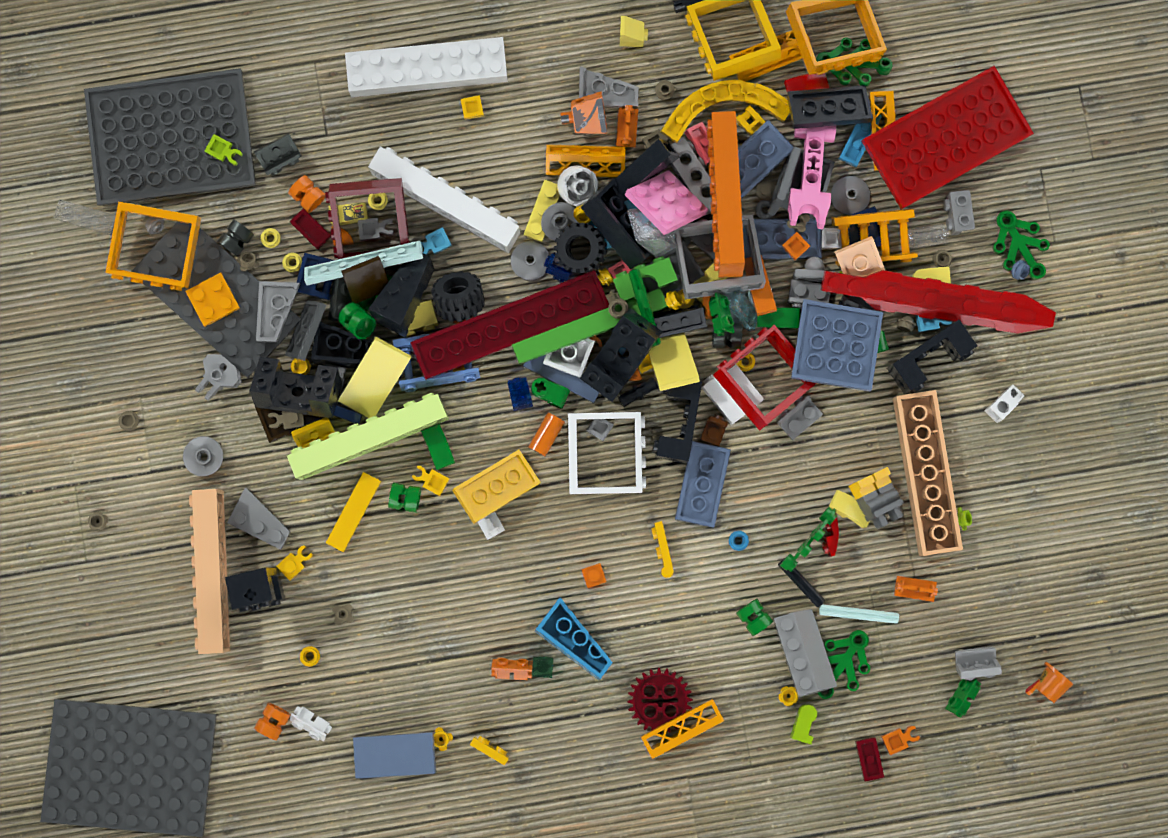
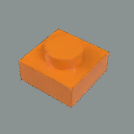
M796 232L782 247L796 261L810 248V245Z
M600 563L581 569L587 588L607 582Z

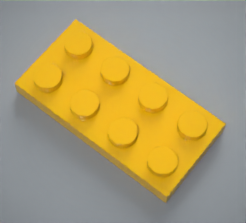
M519 449L456 486L452 491L473 524L538 486L541 482Z

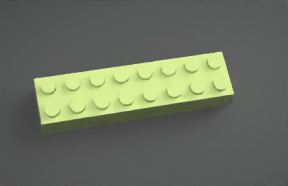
M429 393L422 397L423 400L419 402L414 400L403 404L404 408L390 409L384 412L385 416L380 418L377 416L366 419V423L363 425L353 424L347 427L348 431L340 433L337 431L329 434V439L324 441L317 439L310 442V446L307 448H302L301 446L291 450V454L287 455L295 478L304 480L421 432L425 428L449 420L440 396Z

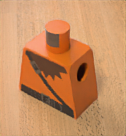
M602 91L572 100L571 111L560 113L562 124L574 123L575 133L607 134Z

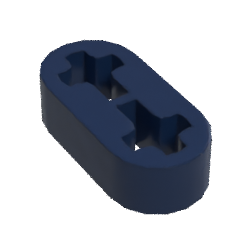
M336 406L335 417L355 424L358 423L359 425L362 418L361 414Z

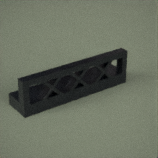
M701 304L653 314L656 327L663 331L660 338L707 327Z

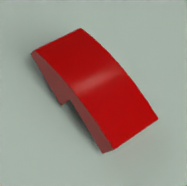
M825 73L821 75L805 74L784 81L787 92L830 88Z
M837 517L830 525H825L826 531L831 533V536L823 537L824 542H822L824 554L828 553V557L835 556L839 539Z

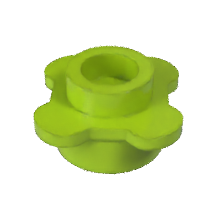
M958 507V522L962 530L965 531L967 526L972 524V515L969 510H962V507Z

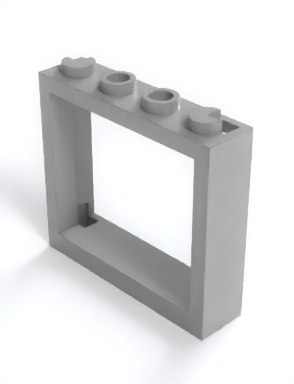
M753 214L742 216L743 229L746 228L753 262L755 273L753 276L689 285L681 237L712 233L713 220L701 219L673 231L685 300L714 296L715 292L728 294L764 288L766 280Z

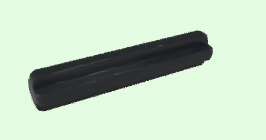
M783 558L778 563V566L816 607H820L825 602V599L796 568L791 572L784 570L780 566L785 559Z

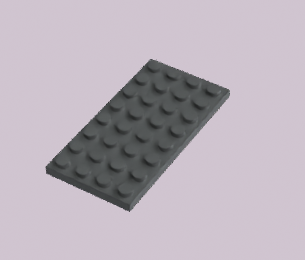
M176 222L131 272L181 281L192 224ZM200 228L189 289L221 272L240 306L239 310L204 327L185 292L188 288L182 287V291L172 290L170 285L163 284L162 287L151 286L150 281L144 280L143 284L249 379L256 371L259 358H268L294 330L301 318L290 309L278 342H257L259 280L249 271H241L240 263Z

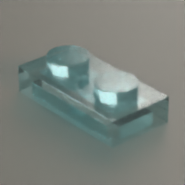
M741 290L733 291L729 304L730 310L747 331L755 330L757 324L755 308Z

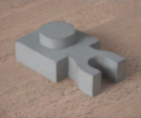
M378 218L358 220L360 241L380 239V234L394 235L393 230L388 231L385 229L386 225L393 224L392 219H386L382 223H379Z

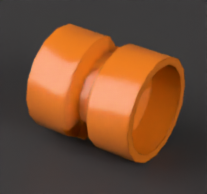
M306 175L299 178L288 191V194L295 201H301L300 205L308 213L314 211L325 199V193L319 187H314V182Z
M267 703L262 712L264 717L259 718L254 729L262 735L277 741L283 731L281 726L286 725L291 714L272 703ZM272 717L276 719L277 722L275 723L271 721L270 718Z

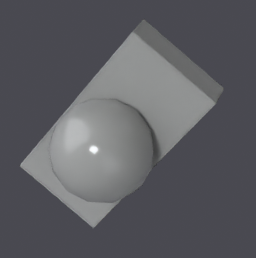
M810 257L805 262V269H795L793 280L822 282L824 275L823 261L818 257Z

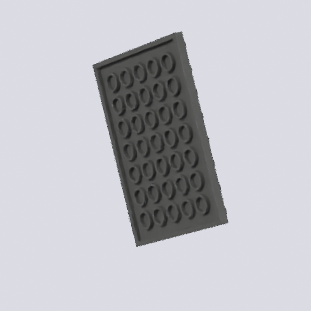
M241 68L84 89L98 206L118 204V201L128 203L256 186ZM214 134L232 143L231 150L238 149L242 152L243 156L238 154L233 156V160L238 163L237 166L232 165L228 158H225L222 162L205 153V149Z
M54 699L40 822L203 837L217 714Z

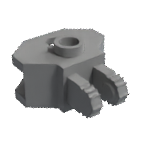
M208 354L203 359L204 378L195 388V391L200 393L210 382L214 386L205 396V399L209 401L219 390L222 391L223 388H237L242 383L240 371L222 355Z

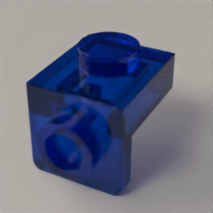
M553 252L551 256L548 255L544 263V267H547L545 273L553 275V279L560 282L569 280L572 271L555 265V254L557 253Z
M517 377L507 381L513 411L533 407L527 377Z

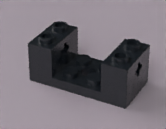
M631 308L621 317L612 330L613 333L580 377L583 382L611 402L621 393L663 333V331ZM621 347L628 349V357H623L620 354L619 350Z
M957 320L886 368L904 395L908 392L910 394L916 393L925 387L923 382L928 379L917 365V362L928 355L926 353L927 350L931 353L940 346H943L953 362L957 359L961 362L975 353L973 349L977 347V344L960 320Z
M260 357L249 392L255 407L333 418L342 388V380L336 367L318 365L316 375L310 376L283 372L279 359ZM296 391H303V394L301 396H293V394Z
M702 381L663 390L662 394L666 395L665 400L688 404L685 405L683 418H686V423L682 424L679 438H683V440L660 436L658 440L654 441L652 453L656 454V459L685 464L689 462Z
M265 567L225 577L232 610L238 609L239 613L260 610L261 607L277 606L281 604V600H285L278 568Z

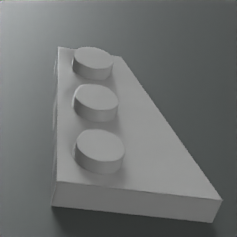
M580 66L579 98L602 91L604 107L625 108V105H632L633 108H638L639 87L618 79L606 77L598 72L586 70V68Z
M259 281L257 342H278L300 283Z

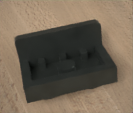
M289 133L254 151L266 175L271 174L272 176L281 172L282 167L298 163L300 161L299 158L302 157Z
M337 278L332 282L328 320L339 321L341 310L349 303H352L343 278Z

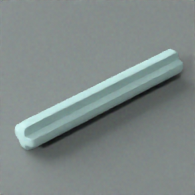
M824 604L819 607V614L824 616L894 624L899 622V614L894 612Z

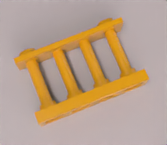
M914 209L831 217L832 225L838 226V229H840L841 248L849 246L848 228H850L851 224H857L860 227V237L863 240L869 237V222H877V225L880 226L882 250L880 258L882 261L900 259V262H912V258L918 257V253L910 252L907 222H909V218H915ZM889 220H897L900 226L902 251L900 254L890 255ZM838 260L835 261V264L837 266H840Z

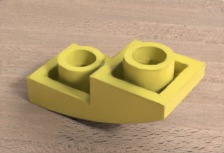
M836 490L829 507L835 508L837 510L835 513L842 518L848 517L860 527L866 528L870 521H866L865 515L861 511L856 499L840 490Z

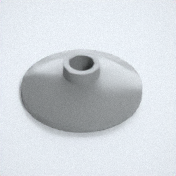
M843 177L832 187L831 202L835 209L842 214L852 215L864 210L869 204L870 190L867 184L858 177ZM853 191L855 196L849 197L848 192Z
M558 202L549 206L541 219V228L548 238L555 240L556 237L559 238L560 236L558 233L561 230H565L564 227L567 225L571 226L572 223H579L573 216L575 208L566 202ZM560 216V221L555 222L556 218Z
M526 241L519 244L512 252L511 266L518 277L529 281L537 280L548 271L550 256L542 244L535 241ZM532 256L534 261L528 263L526 261L527 257Z
M201 436L194 438L184 449V465L194 475L202 477L212 475L222 465L223 450L220 444L210 437ZM204 453L208 455V458L205 461L201 459V456Z

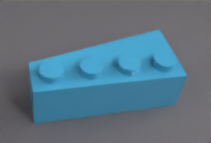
M561 597L535 629L538 635L597 680L602 678L613 663L585 627L578 621L573 612L566 606Z

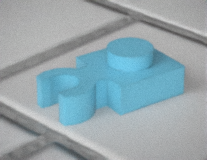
M443 227L426 235L427 242H421L424 248L423 253L426 255L431 250L435 255L452 246Z
M915 315L918 332L940 329L939 323L943 326L953 323L943 319H927Z

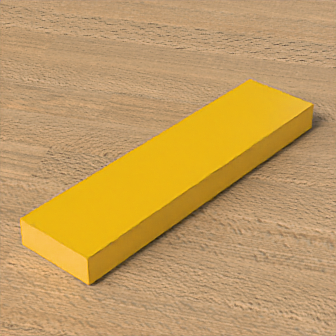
M365 472L362 473L326 544L345 552L382 481Z

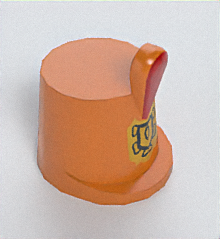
M1045 662V670L1038 680L1025 690V693L1031 695L1037 689L1051 702L1055 703L1074 684L1052 665Z

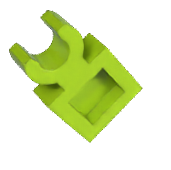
M215 134L205 149V153L222 162L225 158H228L229 162L236 166L238 163L233 160V156L235 154L243 156L240 150H231L232 143Z

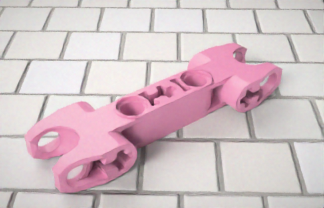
M836 125L794 130V138L805 140L800 189L790 188L787 210L790 225L796 226L799 215L809 213L816 218L817 228L824 229L831 203V193L820 192L824 142L834 143Z

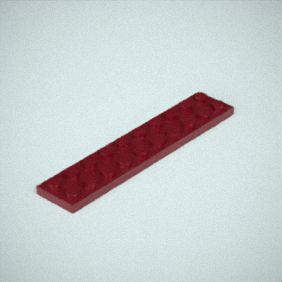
M593 270L410 342V345L424 379L428 380L509 348L517 342L607 309L609 303L597 274Z

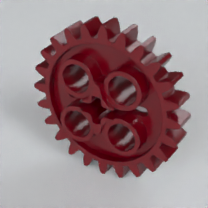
M660 667L657 668V673L649 669L650 675L648 676L642 672L643 679L641 680L636 677L635 679L638 684H631V687L635 690L634 692H628L630 696H633L632 699L627 700V703L633 704L628 710L635 711L632 719L638 717L637 725L644 723V730L650 726L652 731L686 713V709H692L691 706L687 705V702L693 701L692 698L687 697L692 691L685 690L688 683L681 684L683 677L680 676L676 679V671L669 675L668 668L665 669L664 673H661ZM669 684L675 687L674 694L670 696L664 693L665 686ZM647 685L655 687V693L652 696L644 694V688ZM658 695H661L663 699H678L677 702H662V706H658L657 702L642 703V699H658ZM651 705L655 707L656 712L653 716L649 717L645 715L644 710L647 706ZM668 705H673L676 708V712L672 716L665 714V708Z

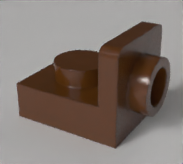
M716 414L713 417L709 416L700 440L719 447L728 422H725V418Z

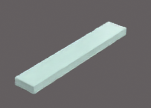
M416 241L305 267L304 281L306 285L341 278L343 277L341 270L376 256L380 257L383 268L423 259L421 241Z

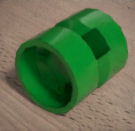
M349 303L339 314V322L358 339L369 337L376 328V320L356 303Z
M393 482L388 508L400 510L404 507L405 511L417 513L421 487L409 486L406 488L404 484ZM401 495H405V500L401 499Z
M757 598L736 612L740 620L747 623L746 628L752 636H755L774 622L767 612L762 611L764 607ZM755 612L757 617L752 619L750 615Z

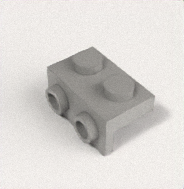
M970 191L950 192L946 199H944V210L948 211V219H946L947 230H950L951 236L959 235L962 231L974 230L975 223Z
M994 646L955 651L956 671L961 679L974 680L976 677L992 678L1002 674L1001 666L996 659V649Z

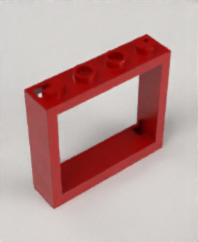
M775 325L768 330L766 327L757 334L759 337L756 340L753 337L744 344L745 349L742 351L737 349L730 355L732 359L729 362L725 359L716 366L718 371L713 374L759 431L817 384L815 382L802 381L803 385L764 416L727 372L765 340L769 341L792 369L795 348Z

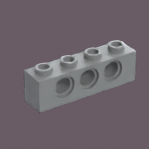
M682 137L677 143L671 144L680 156L671 164V167L679 180L708 208L707 214L703 216L706 219L711 215L712 201L711 197H703L701 192L705 189L710 191V177L704 169L706 166L700 156L697 158L693 152L695 148L690 140L686 141L685 137ZM684 156L689 157L691 163L687 165L682 164L680 159ZM698 173L701 176V180L693 181L691 175Z

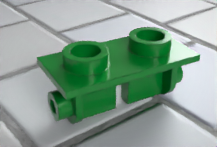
M715 292V297H711L709 301L711 316L715 317L718 315L717 318L712 319L714 333L717 336H723L725 331L734 334V321L730 313V301L728 297Z
M962 679L945 709L959 718H962L963 715L965 716L971 706L967 698L975 699L981 689V683L976 679Z

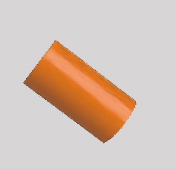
M548 412L528 448L546 457L565 422Z

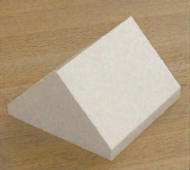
M587 338L548 353L543 364L580 378L587 365L595 341Z

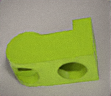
M810 704L800 706L790 738L812 745L814 737L809 735L812 722L817 718L815 707Z

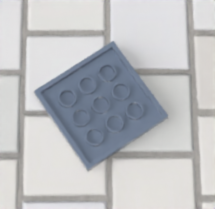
M803 299L791 379L871 392L883 312Z

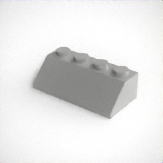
M813 610L792 612L774 618V625L798 698L837 687Z

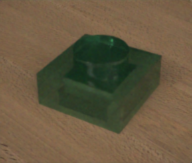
M533 656L532 677L552 678L554 657Z

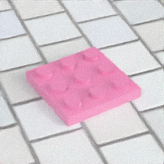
M669 170L628 189L625 193V196L663 235L706 215L708 208Z

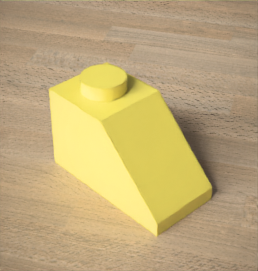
M621 16L620 46L643 47L644 41L648 40V29H644V22L627 16Z

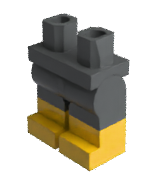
M888 467L848 486L865 515L866 521L872 520L877 529L889 524L885 513H888L892 522L904 516L900 507L904 502L902 498L900 499L898 491L889 477L891 473Z

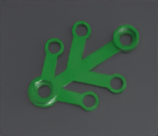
M847 37L843 38L840 45L830 53L822 52L818 54L816 61L835 58L844 51H849L852 47V40ZM863 39L860 42V46L850 54L870 50L871 47L868 39ZM884 57L873 63L868 61L856 67L852 65L846 66L845 69L850 73L842 72L841 70L835 71L834 69L829 71L839 79V83L843 86L850 84L852 74L858 80L860 86L865 85L867 87L870 85L871 76L867 73H862L858 68L876 69L878 74L888 75L892 70L893 63L889 58Z
M1006 210L999 213L996 223L1000 230L997 242L992 247L993 252L996 254L1004 252L1007 232L1012 238L1007 259L1002 264L1003 269L1011 271L1012 267L1008 268L1006 262L1010 261L1013 266L1016 263L1017 250H1019L1030 267L1029 276L1034 280L1044 277L1046 274L1045 266L1041 263H1036L1026 245L1037 247L1039 251L1044 252L1050 247L1049 241L1047 239L1039 240L1021 235L1016 229H1025L1029 234L1034 235L1040 230L1039 224L1037 222L1030 223L1016 219L1015 214L1011 211ZM1003 218H1008L1009 224H1005ZM1031 225L1036 227L1035 232L1030 230ZM1041 242L1046 244L1045 249L1040 247ZM997 244H1000L1002 246L1001 251H998L996 249ZM1033 269H1038L1039 275H1034Z
M828 507L819 517V520L822 522L798 548L795 556L789 554L783 560L780 566L784 570L791 572L798 564L796 559L801 554L805 558L812 550L810 544L813 539L818 542L826 532L822 529L826 524L830 525L837 517L835 514L837 510L835 508Z
M862 630L853 631L849 638L835 641L828 639L824 643L825 649L830 652L839 647L849 646L845 653L828 656L830 664L838 663L833 670L835 681H837L843 670L846 669L848 679L846 687L850 691H856L859 688V682L856 680L852 661L856 651L859 659L858 672L861 674H868L870 672V665L867 663L865 654L869 638ZM857 636H860L862 639L860 644L855 643ZM828 642H833L834 647L832 649L827 648ZM863 664L867 666L866 672H862L860 669ZM852 681L856 683V687L854 689H851L849 687V684ZM828 689L827 694H822V692L817 694L823 699H829L833 696L834 689Z

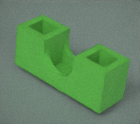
M664 256L652 260L653 264L646 266L644 263L634 267V269L640 270L642 278L650 277L654 279L658 288H663L678 281L669 257L665 259ZM627 271L616 274L613 283L619 298L625 301L635 298L629 273L627 274Z

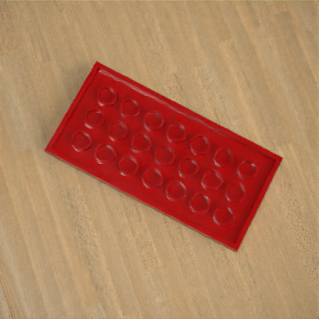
M994 65L861 141L902 210L1034 133Z

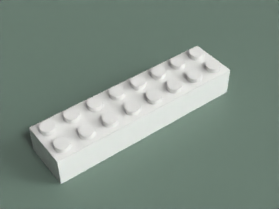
M503 37L345 53L348 90L351 97L508 82Z
M380 146L368 166L374 177L380 180L402 178L404 194L506 253L510 252L520 235V228L516 220L509 216L507 218L502 217L500 211L491 206L488 209L482 205L483 202L474 196L472 199L469 198L461 188L455 187L454 189L448 185L449 182L441 177L436 179L426 168L421 167L419 169L414 166L412 160L406 157L401 159L393 149L389 147L384 149Z

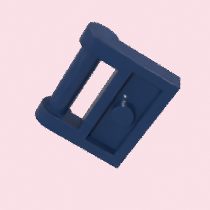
M304 253L296 282L300 283L297 293L329 301L333 280L324 281L322 292L317 291L318 283L306 285L304 281V268L334 260Z

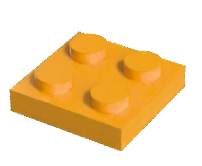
M221 272L185 291L204 327L240 309Z

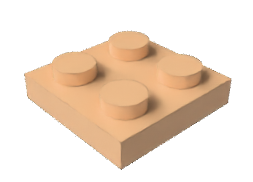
M872 236L834 251L841 271L844 274L864 277L885 270Z

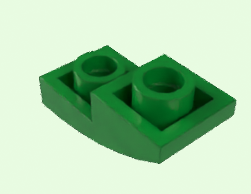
M776 307L777 312L757 316V327H772L775 325L777 328H799L801 308Z
M438 423L421 430L435 469L439 470L454 464L455 461L441 425Z

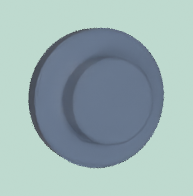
M1023 260L1015 263L1011 269L1012 277L1016 280L1025 279L1029 274V265Z

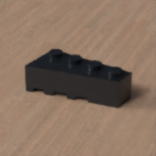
M613 179L598 189L581 206V209L631 270L646 260L654 251V248L642 227L637 226L635 214L627 209L624 203L626 199L623 193H618L615 187L617 183Z
M423 253V259L406 262L400 266L368 308L376 323L406 338L409 325L415 317L414 313L422 301L423 292L426 291L435 270L430 256Z
M320 321L314 336L311 359L314 365L325 366L326 364L357 369L373 340L366 338L358 339L352 333Z

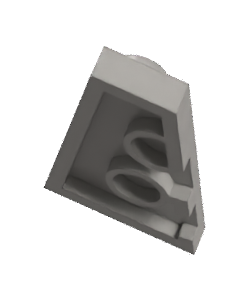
M245 487L227 523L282 550L291 531Z

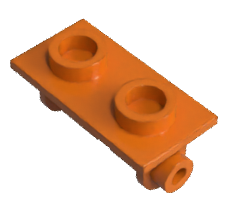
M625 105V108L619 107L616 146L636 148L638 109L633 108L632 105Z
M897 576L894 596L934 602L935 596L938 593V588H936L937 582Z
M493 659L491 677H495V679H510V673H514V680L532 679L533 661H528L527 659Z

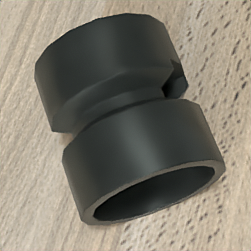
M233 219L227 227L228 232H223L217 242L238 257L244 249L243 244L249 243L254 234Z
M734 323V334L725 331L723 336H717L713 328L712 348L728 346L729 349H741L742 323Z

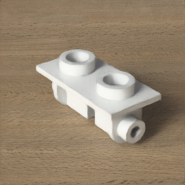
M495 512L478 521L487 540L505 531Z
M297 706L294 711L296 715L292 713L290 717L292 725L299 730H306L313 739L317 741L320 739L324 742L326 738L325 733L329 734L332 729L329 726L330 723L319 716L314 722L311 721L314 713L303 706Z

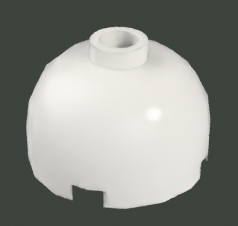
M578 165L570 166L560 174L557 181V189L559 195L567 203L578 207L583 205L597 191L598 180L596 175L588 168Z

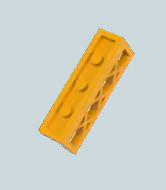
M791 30L776 36L778 42L782 44L780 45L781 59L736 73L738 80L746 82L802 59L797 41L792 39L795 37L793 31ZM766 41L729 56V59L731 60L768 47Z
M894 91L869 93L873 116L871 134L875 133L876 129H882L876 124V118L880 114L884 117L885 126L895 121ZM874 97H883L882 109L875 105ZM873 162L874 171H878L877 167Z
M546 145V175H560L565 168L570 167L569 165L572 162H579L583 167L592 171L596 177H618L625 170V147ZM550 161H558L562 166L559 169H550ZM595 162L599 163L602 167L598 170H592L589 165ZM612 163H621V171H612L609 166Z
M711 699L642 735L641 739L653 759L722 723L724 719L714 700ZM711 705L715 713L706 718L701 717L704 708ZM687 717L698 718L695 724L689 727L683 726ZM675 726L679 728L678 733L670 737L665 736L668 727ZM653 735L662 737L659 743L650 747L647 741L648 738Z

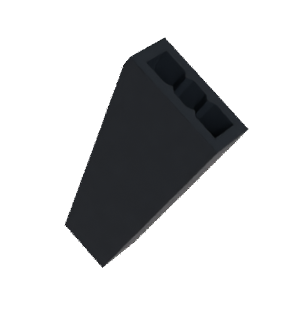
M662 139L655 141L615 178L617 183L615 187L619 194L623 193L626 200L628 198L625 196V193L628 189L656 177L680 158L669 141Z

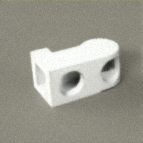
M1012 384L984 411L998 423L1018 405L1025 395Z

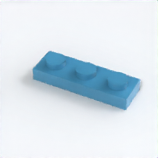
M881 114L876 118L877 125L882 117ZM871 123L855 125L839 160L854 167L858 166L866 150L861 140L871 135Z

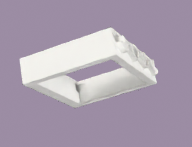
M641 412L568 413L570 494L642 493V488H646V476H642V468H646V458L642 456V448H645V436H641V428H645V416H641ZM635 418L636 486L578 487L576 419Z

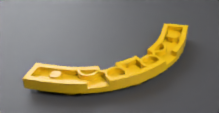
M725 80L701 87L685 98L669 116L660 133L677 143L698 113L709 106L726 101H741L753 104L767 111L781 122H784L790 113L788 100L772 89L758 83L754 84L743 80Z

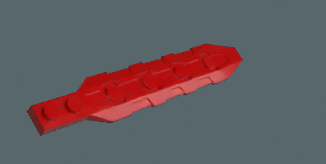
M824 270L821 291L860 297L875 310L891 313H908L927 319L937 318L955 322L960 320L963 325L971 326L973 324L991 327L998 331L1016 334L1051 328L1054 325L1056 312L1025 294L980 289L979 286L967 284L963 286L945 283L932 278L922 279L904 276L902 273L885 270L864 277Z

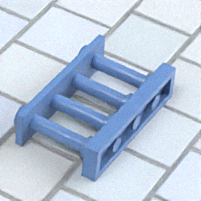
M430 334L393 340V345L410 355L413 352L410 342ZM410 359L404 369L405 380L399 381L401 391L414 392L419 388L461 381L474 382L481 377L479 368H473L471 362L464 365L465 370L455 372L450 370L428 380H425L424 377L413 378Z

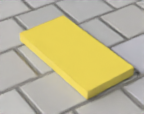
M684 332L661 337V344L653 346L649 351L660 391L700 382Z
M375 337L340 395L338 402L368 418L376 416L410 361L411 356Z

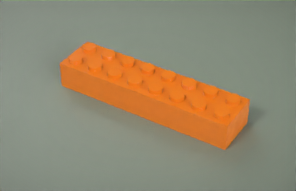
M736 111L711 112V119L707 120L710 195L712 201L711 214H713L714 271H718V278L743 277L745 258Z

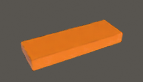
M762 255L761 260L766 280L764 288L750 290L757 316L777 312ZM752 257L745 258L744 271L746 276L755 275Z

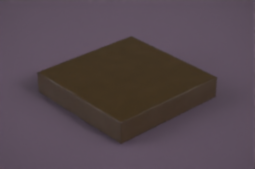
M379 256L341 270L351 299L356 304L379 295L388 284V279Z

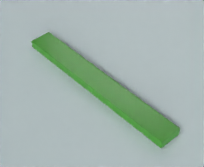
M661 288L647 293L652 313L668 308ZM636 298L626 301L629 309L631 308L641 315ZM616 305L615 310L621 312L622 306ZM607 308L512 344V348L518 363L522 364L615 328L621 318L612 317Z

